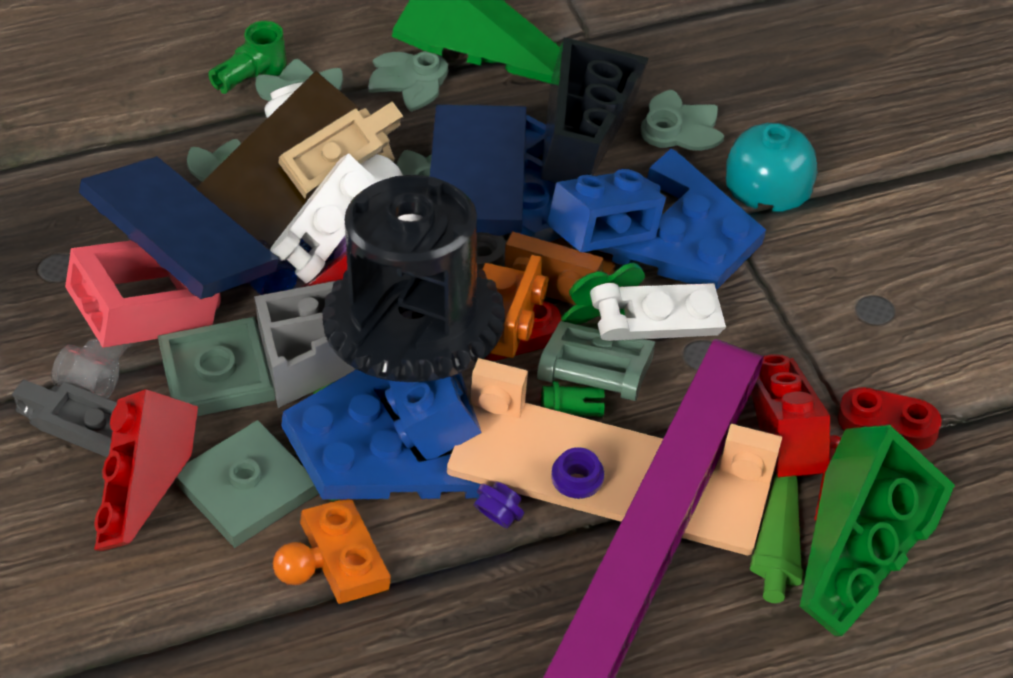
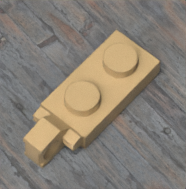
M390 102L373 114H370L366 108L360 111L355 108L281 154L278 163L302 196L307 199L315 192L341 157L349 153L357 162L362 164L381 152L382 148L390 142L386 135L401 125L400 120L403 118V115L393 102Z

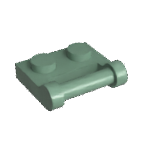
M560 321L541 355L537 379L552 383L556 378L619 392L623 399L637 401L641 384L653 360L655 342L645 339L602 340L599 329Z

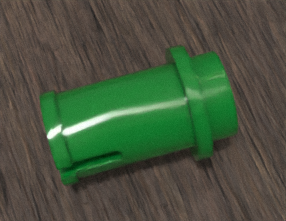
M552 381L551 386H542L541 407L578 417L603 418L605 403H585L584 401H601V398H605L604 389L597 387L559 386L558 381Z

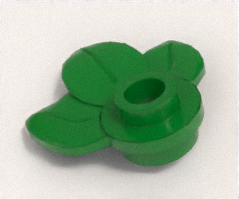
M629 263L624 264L611 275L600 271L587 274L578 279L569 290V294L576 304L562 316V322L583 324L600 316L599 309L593 307L590 291L594 287L605 283H615L619 287L639 286L645 278L642 268L638 264ZM619 309L620 314L625 315L624 309Z

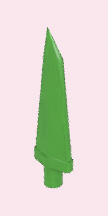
M776 473L755 552L750 562V571L765 578L763 598L770 603H781L784 601L786 584L799 586L803 579L797 476L778 477Z

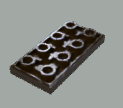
M315 71L196 189L270 250L310 198L305 199L278 163L279 156L355 108L358 111L361 109L320 73Z

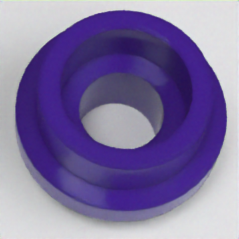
M575 447L564 451L555 460L552 466L551 479L554 487L561 494L570 498L583 499L596 494L600 490L604 481V468L592 451L586 448ZM580 474L584 476V478H576L570 475Z
M496 481L492 487L481 484L477 489V493L480 496L474 503L475 508L496 524L508 529L514 520L520 521L524 516V511L518 506L522 498L506 485Z

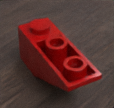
M779 354L763 356L762 367L751 395L760 431L782 437L774 467L777 476L788 477L825 473L830 463V414L794 358H788Z
M147 389L117 400V405L110 419V427L113 431L110 451L102 471L105 484L102 503L95 517L97 536L94 550L102 552L128 545L132 542L192 455L198 406Z

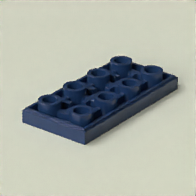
M436 105L430 177L456 186L471 199L477 213V233H489L496 236L512 233V231L522 233L526 106Z
M158 156L81 179L79 194L199 299L212 297L222 291L276 272L279 260L276 255Z

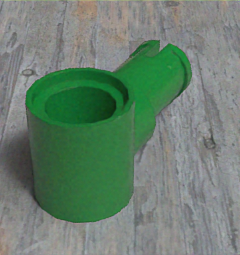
M258 21L249 25L244 33L245 43L235 50V54L209 70L208 77L216 90L220 89L221 93L227 94L236 85L249 77L255 78L258 75L280 76L287 67L284 34L279 24L272 21Z

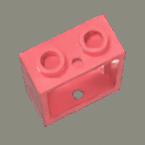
M129 240L71 248L65 287L103 348L158 339L159 335L213 325L216 309L219 308L221 302L220 293L212 297L199 299L190 293L188 288L169 271L162 268L137 243ZM169 277L177 290L123 298L115 284Z

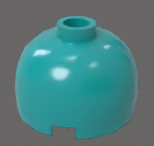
M762 123L747 129L735 140L726 163L727 188L734 198L746 206L758 209V203L773 205V211H786L799 207L811 197L817 178L816 153L812 144L802 132L781 123Z

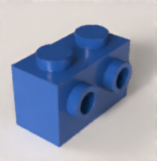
M620 169L615 173L599 176L582 175L578 179L556 182L547 225L579 252L652 240L656 238L666 197L644 181L641 174L633 170Z
M461 373L427 382H396L388 380L391 388L385 390V395L394 412L400 417L399 420L394 422L396 431L408 449L416 446L426 460L437 458L452 450L455 445H461L482 433Z

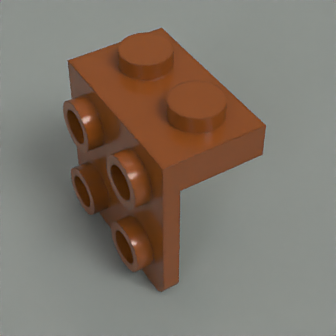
M512 231L505 244V267L525 271L531 255L542 257L541 275L548 277L545 296L574 305L576 303L572 300L569 290L578 279L587 274L600 271L611 275L617 263L612 262V254L598 250L585 253L572 249L573 246L563 237L547 242Z

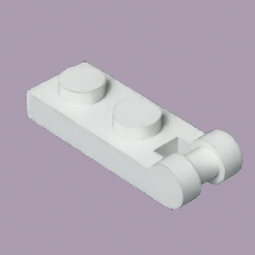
M349 153L341 157L279 236L270 251L280 261L284 259L289 261L296 268L295 274L305 283L310 282L321 271L327 258L345 236L344 220L349 203L360 191L378 182V180ZM301 238L312 247L309 253L299 245Z
M605 283L594 287L590 291L593 307L599 309L601 316L598 328L602 340L718 336L726 328L714 284L619 287L615 283ZM619 309H624L625 315H621Z

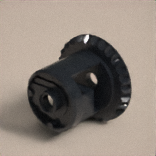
M423 175L390 177L360 191L351 200L345 212L347 270L344 272L342 280H337L333 283L332 291L325 296V307L322 310L323 330L330 347L344 362L358 371L376 378L396 382H427L444 379L475 366L478 358L484 359L499 342L504 329L505 309L503 297L497 292L496 283L491 279H487L484 270L477 269V213L473 202L456 186L446 181ZM416 214L423 217L417 221L398 219L400 216ZM412 310L425 314V316L418 319H409L401 314Z

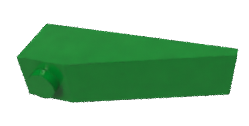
M409 0L392 31L393 38L426 52L442 56L445 48L468 54V63L480 66L482 62L506 64V70L511 74L547 83L551 82L560 47L504 0Z
M891 425L845 429L825 472L800 607L834 636H843L879 595V585L891 571H900L909 559L906 554L918 540H927L935 531L955 486Z

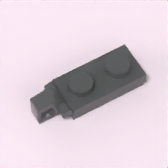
M22 380L12 393L17 406V413L27 417L31 425L43 432L108 457L113 432L110 427V419L117 402L67 382H63L60 387L53 386L49 390L27 380Z

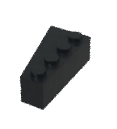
M563 37L550 82L540 179L550 181L556 185V182L578 179L582 175L594 176L635 102L648 63V57Z

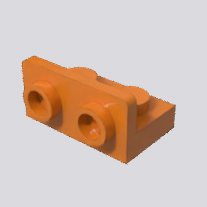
M531 255L525 271L485 263L482 270L485 271L487 279H491L496 283L497 292L503 297L505 309L503 333L499 342L490 353L514 358L520 340L528 341L534 323L533 307L535 304H543L548 286V277L541 275L542 257Z

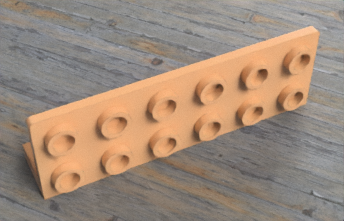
M478 358L472 373L471 404L473 405L482 433L461 445L454 446L447 464V474L475 483L486 484L490 487L498 481L520 495L622 522L663 439L525 403L528 371ZM730 424L724 452L682 538L743 555H751L753 553L782 440L781 436ZM575 447L586 448L592 451L604 468V481L600 490L596 494L583 499L570 498L561 494L554 487L551 479L552 466L555 460L564 451ZM580 474L570 475L576 478H584V476Z

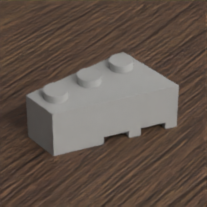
M335 281L254 296L259 334L278 408L337 381L356 370L333 351L323 330L322 310L325 307V296L332 291ZM408 310L401 315L412 319V310Z

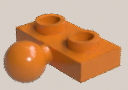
M342 499L301 510L300 524L312 548L299 542L287 543L278 549L273 559V569L276 576L288 585H301L313 576L315 569L322 568L338 604L387 591L390 586L391 576L352 499Z

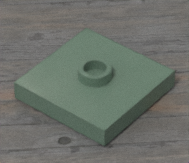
M255 317L158 336L170 397L198 406L197 416L275 400L274 388Z
M258 420L185 464L174 480L181 491L234 548L319 494L306 469Z

